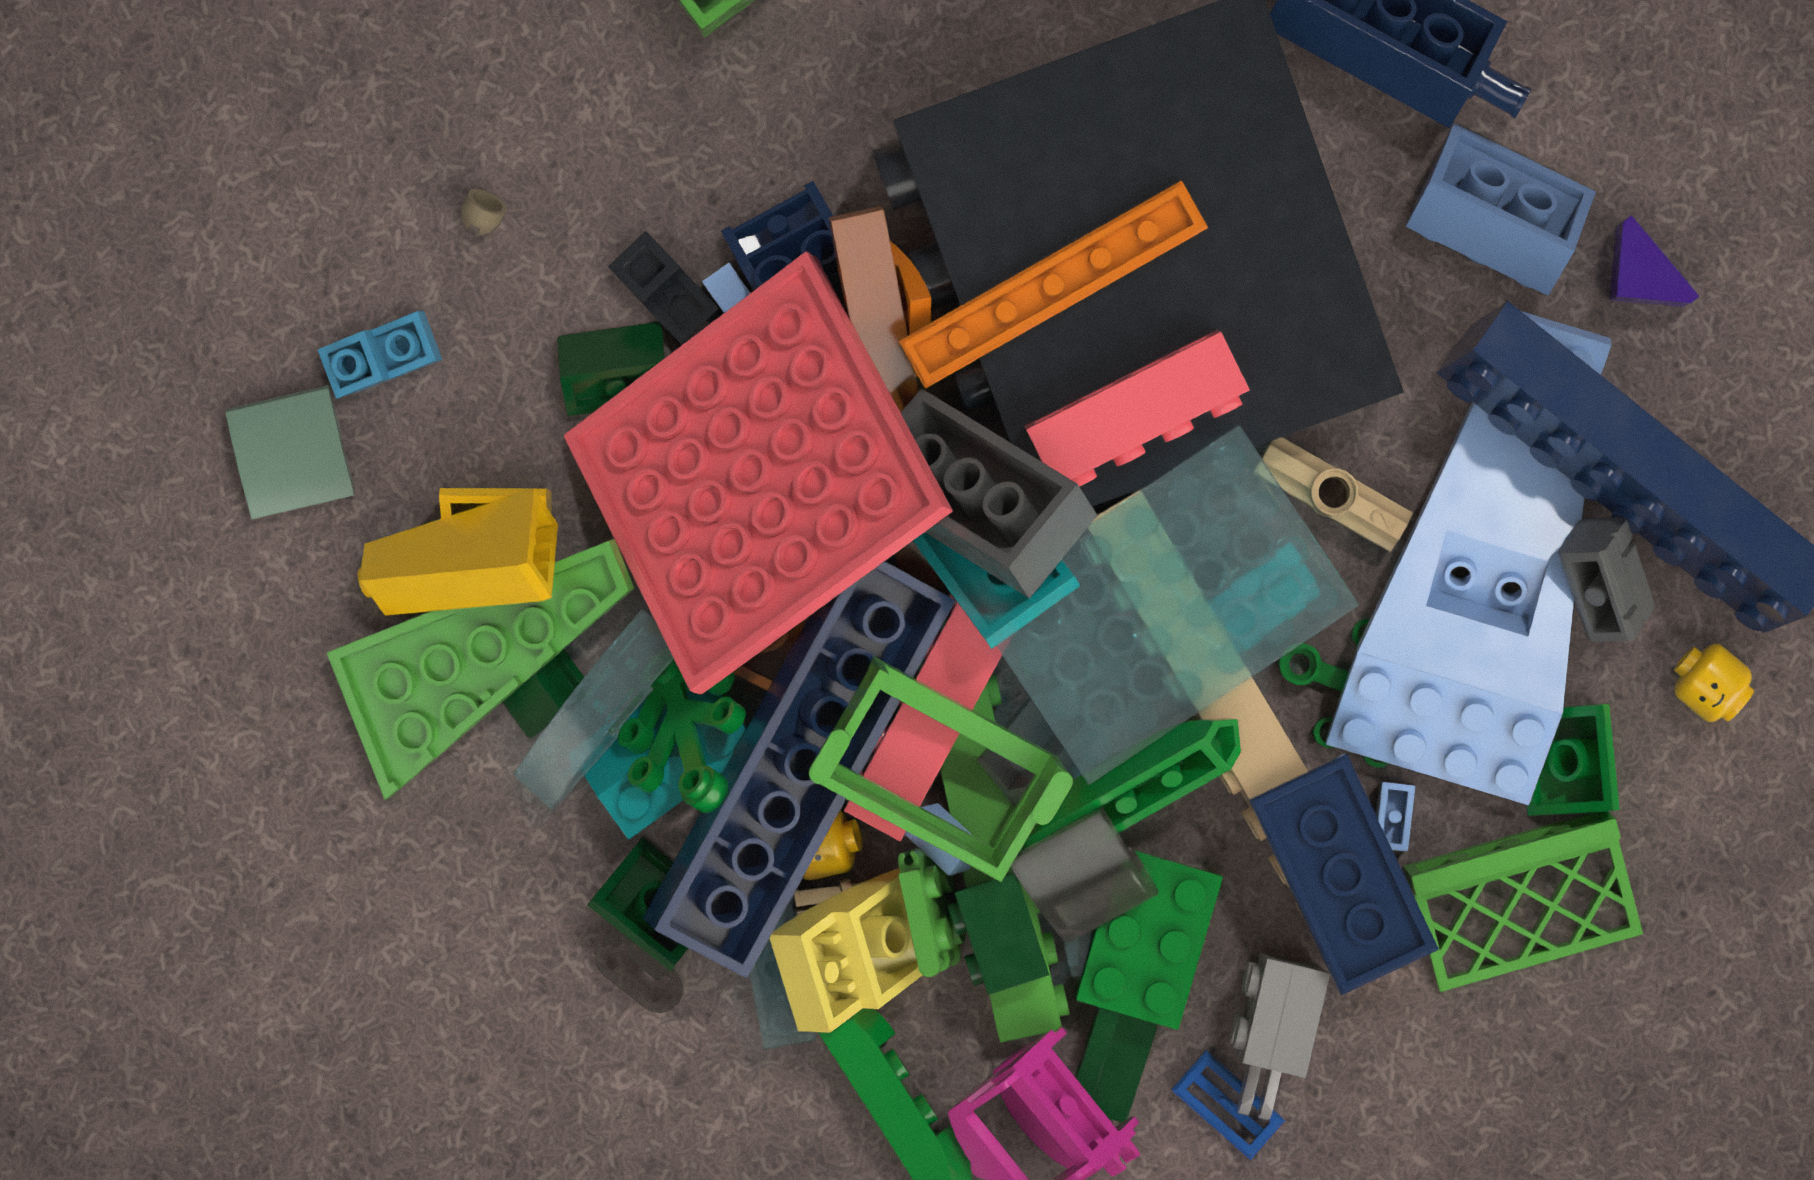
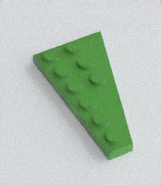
M615 539L555 562L551 599L539 602L430 611L327 652L385 800L396 794L634 589Z

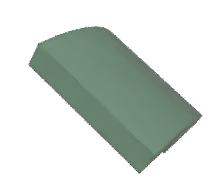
M329 385L226 409L225 413L251 519L354 496L355 488L342 444V433Z

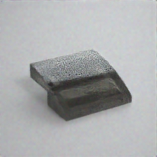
M1103 807L1020 851L1010 866L1037 908L1066 943L1159 893L1158 888L1132 846L1126 847Z

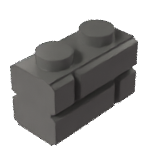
M1624 517L1585 518L1579 520L1570 533L1571 537L1564 541L1558 550V554L1587 640L1603 642L1635 639L1644 626L1643 622L1648 620L1656 607L1636 546L1631 542L1633 537L1628 521Z

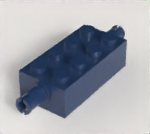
M1277 0L1270 12L1276 33L1281 37L1448 128L1452 125L1468 98L1471 99L1473 95L1510 114L1515 119L1532 89L1490 67L1491 61L1488 59L1508 21L1470 0Z

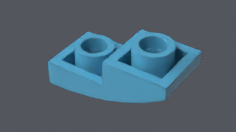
M416 311L375 329L361 331L318 349L336 399L360 392L443 360L424 311Z

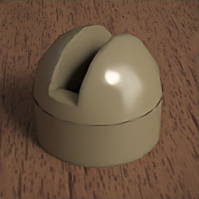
M472 189L468 192L460 211L461 220L467 230L470 224L479 228L478 235L488 234L500 225L507 207L494 194L481 189Z

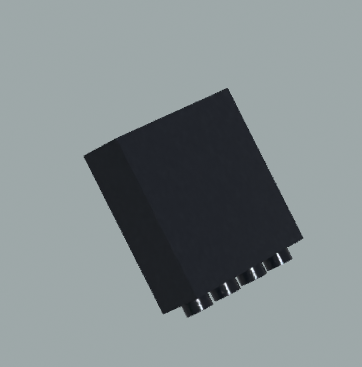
M1218 0L892 120L898 141L872 150L893 210L896 211L920 201L935 242L911 250L909 254L913 265L920 273L930 293L931 311L955 302L960 306L1173 184L1182 181L1208 227L1206 230L953 373L966 411L968 412L994 402L1008 442L1041 461L1024 426L1215 330L1220 331L1250 389L1239 395L1243 404L1216 418H1213L1209 410L1191 419L1194 429L1171 441L1165 442L1162 435L1142 444L1146 452L1128 463L1116 466L1112 459L1094 468L1097 477L1080 486L1091 506L1404 393L1265 0Z

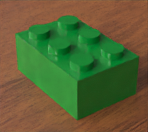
M1118 845L1074 994L1075 999L1083 1003L1179 1030L1223 876Z

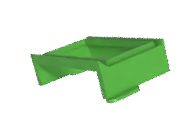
M873 656L865 677L837 725L827 737L809 768V776L814 783L826 787L1002 882L1035 824L1045 825L1053 819L1073 784L1071 774L1067 772L1058 756ZM880 690L1034 773L993 845L982 841L839 763L850 744V740Z

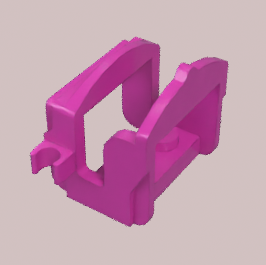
M1062 1026L1055 1031L1050 1030L1008 1056L994 1069L991 1077L979 1084L948 1111L955 1136L965 1155L970 1160L971 1171L976 1177L985 1180H1029L973 1111L999 1093L1010 1114L1023 1132L1050 1158L1067 1168V1170L1052 1180H1085L1098 1172L1102 1167L1114 1177L1127 1168L1120 1160V1157H1122L1125 1163H1129L1140 1156L1138 1149L1130 1140L1136 1134L1133 1129L1139 1124L1137 1118L1132 1116L1115 1127L1053 1051L1052 1047L1067 1034Z

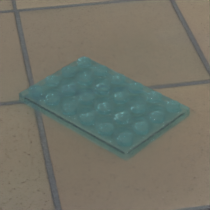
M1239 425L1091 523L1062 558L1076 577L1080 586L999 643L997 647L1090 785L1358 607L1359 604Z

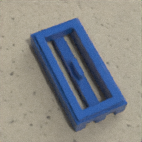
M1204 1050L1181 1079L1173 1085L1171 1090L1251 1160L1285 1122V1119L1273 1110L1269 1123L1262 1128L1251 1117L1238 1114L1237 1105L1206 1079L1201 1072L1208 1066L1239 1094L1242 1081L1207 1050ZM1193 1081L1256 1136L1250 1144L1187 1090ZM1255 1094L1252 1106L1258 1110L1260 1097Z

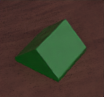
M1596 703L1563 707L1562 717L1531 801L1527 805L1528 816L1620 810L1609 704Z

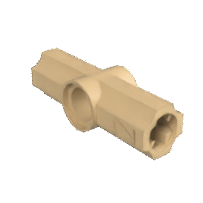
M1283 437L1269 442L1252 472L1254 475L1310 506L1319 515L1329 517L1389 553L1400 539L1413 514L1408 509L1357 481L1347 471L1333 467ZM1327 478L1339 480L1346 489L1345 501L1338 508L1326 506L1319 497V487Z

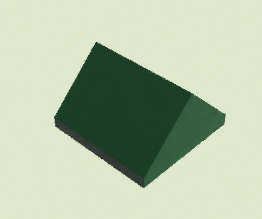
M641 838L589 901L587 906L671 971L689 948L655 931L643 919V916L672 866L673 861L644 838Z

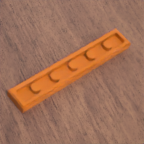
M1179 181L899 340V343L926 389L1206 230L1208 227L1182 181Z

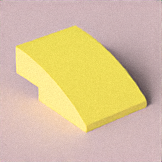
M900 868L874 877L834 895L772 932L769 939L798 1031L831 1033L862 1008H881L923 976L918 968L899 880Z

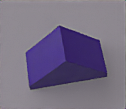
M1632 215L1616 226L1610 301L1685 307L1700 297Z

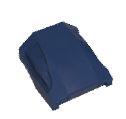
M814 181L804 185L805 190L743 224L733 229L728 226L721 230L753 291L807 251L818 258L841 303H845L828 217H833V214Z

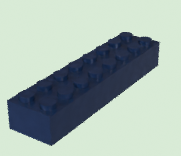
M1509 301L1470 325L1437 371V374L1447 381L1448 389L1456 397L1466 402L1475 403L1489 415L1488 419L1495 428L1505 434L1515 435L1530 447V454L1539 463L1550 468H1556L1571 480L1572 488L1578 494L1588 500H1597L1612 512V517H1624L1627 519L1631 533H1638L1651 543L1654 553L1661 560L1670 565L1681 567L1695 578L1694 584L1701 592L1715 599L1720 598L1734 609L1737 620L1747 628L1766 633L1808 616L1814 607V545Z
M884 561L808 617L722 773L728 782V791L724 801L714 811L700 813L643 916V919L655 931L745 978L749 976L846 798L811 780L809 776L811 764L829 734L834 730L865 677L873 656L914 677L956 600ZM881 690L879 691L850 740V744L839 762L840 764L858 774L861 773L900 700Z

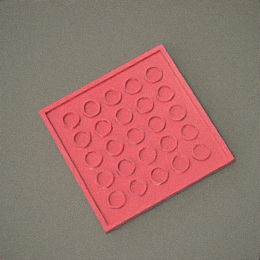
M807 251L563 435L689 690L700 695L953 512L818 258Z

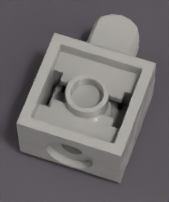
M1261 952L1259 953L1257 963H1247L1241 992L1249 997L1245 1015L1236 1013L1229 1039V1044H1232L1233 1048L1237 1049L1236 1056L1242 1063L1247 1064L1238 1099V1114L1249 1115L1261 1068L1267 1069L1258 1107V1118L1269 1120L1272 1115L1281 1073L1306 1078L1330 973L1322 967Z

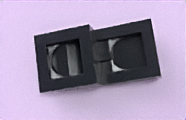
M647 231L640 235L608 266L617 278L681 345L723 314L720 308Z

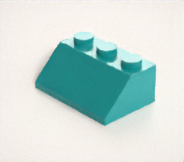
M690 690L686 692L688 699L715 703L718 699L725 697L723 694L715 696L708 691L702 695ZM646 698L570 752L593 791L628 840L683 801L678 788V782L684 772L677 742H675L664 767L663 781L656 790L644 793L628 781L630 766L639 757L648 756L668 711L665 703L653 728L654 739L651 746L642 754L636 755L619 744L618 733L627 720L638 718ZM695 723L706 765L721 774L746 732V725L743 723L734 733L725 734L714 726Z

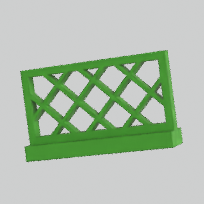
M1609 811L1590 812L1403 866L1409 887L1439 950L1429 954L1440 992L1643 934L1618 840L1621 839L1616 818ZM1608 848L1612 867L1601 885L1578 872L1589 853ZM1574 858L1569 867L1560 863L1561 861ZM1551 865L1565 873L1551 899L1527 887L1537 868ZM1523 873L1519 881H1516L1513 878L1509 877L1512 875ZM1574 878L1597 891L1583 916L1559 904ZM1498 879L1514 887L1500 914L1476 901L1485 884ZM1615 879L1620 895L1609 890ZM1473 887L1468 896L1459 892V890ZM1522 893L1546 905L1532 931L1508 919ZM1450 894L1464 903L1448 928L1431 918L1427 903L1428 899ZM1605 896L1623 905L1627 925L1605 930L1591 922ZM1472 907L1495 919L1493 926L1481 945L1457 933ZM1555 910L1578 922L1569 941L1556 945L1540 936ZM1504 925L1528 937L1518 956L1507 959L1490 951ZM1586 928L1596 932L1595 934L1582 937ZM1434 929L1445 934L1439 945ZM1453 939L1477 952L1467 970L1447 976L1442 958ZM1536 942L1546 947L1531 952ZM1485 957L1494 961L1493 963L1480 966Z

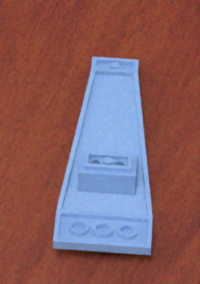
M1523 312L1601 375L1612 346L1611 338ZM1471 402L1358 643L1327 733L1326 744L1529 805L1563 714L1574 598L1558 550L1564 541L1571 537L1570 533L1578 521L1582 520L1584 497L1572 488L1571 480L1556 468H1550L1539 463L1530 454L1529 446L1515 435L1505 434L1495 428L1488 419L1489 415L1475 403ZM1462 566L1467 568L1470 573L1466 577L1458 578L1451 571L1455 567ZM1507 582H1515L1521 588L1515 593H1508L1502 589V586Z

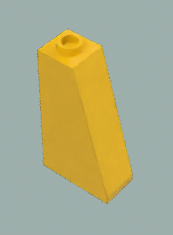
M535 489L524 491L365 543L362 565L357 573L358 582L364 595L368 598L372 597L384 615L539 602L551 599L558 523Z

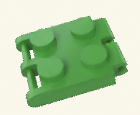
M916 847L900 853L898 863L901 873L898 875L918 968L922 975L932 977L961 961L962 951L960 944L965 943L966 935L964 933L957 936L947 906L951 904L949 892L954 891V876H949L921 848Z

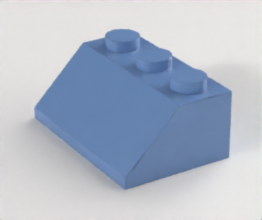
M1454 123L1421 189L1406 227L1420 233L1430 241L1438 242L1467 256L1477 264L1486 265L1515 279L1522 286L1533 288L1548 296L1575 251L1596 191Z

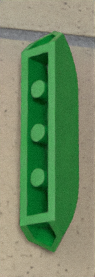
M1215 718L1193 720L1172 725L1150 735L1073 779L1072 787L1053 819L1045 825L1035 824L1016 857L1035 869L1050 872L1229 771L1241 753L1238 719Z
M862 1008L831 1033L818 1032L913 1180H972L970 1161L959 1144L952 1125L950 1124L935 1132L931 1124L938 1121L939 1118L923 1093L913 1098L903 1082V1079L910 1076V1073L894 1049L884 1053L881 1045L896 1033L877 1010Z

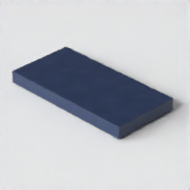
M1343 754L1248 799L1341 996L1439 950L1347 754Z

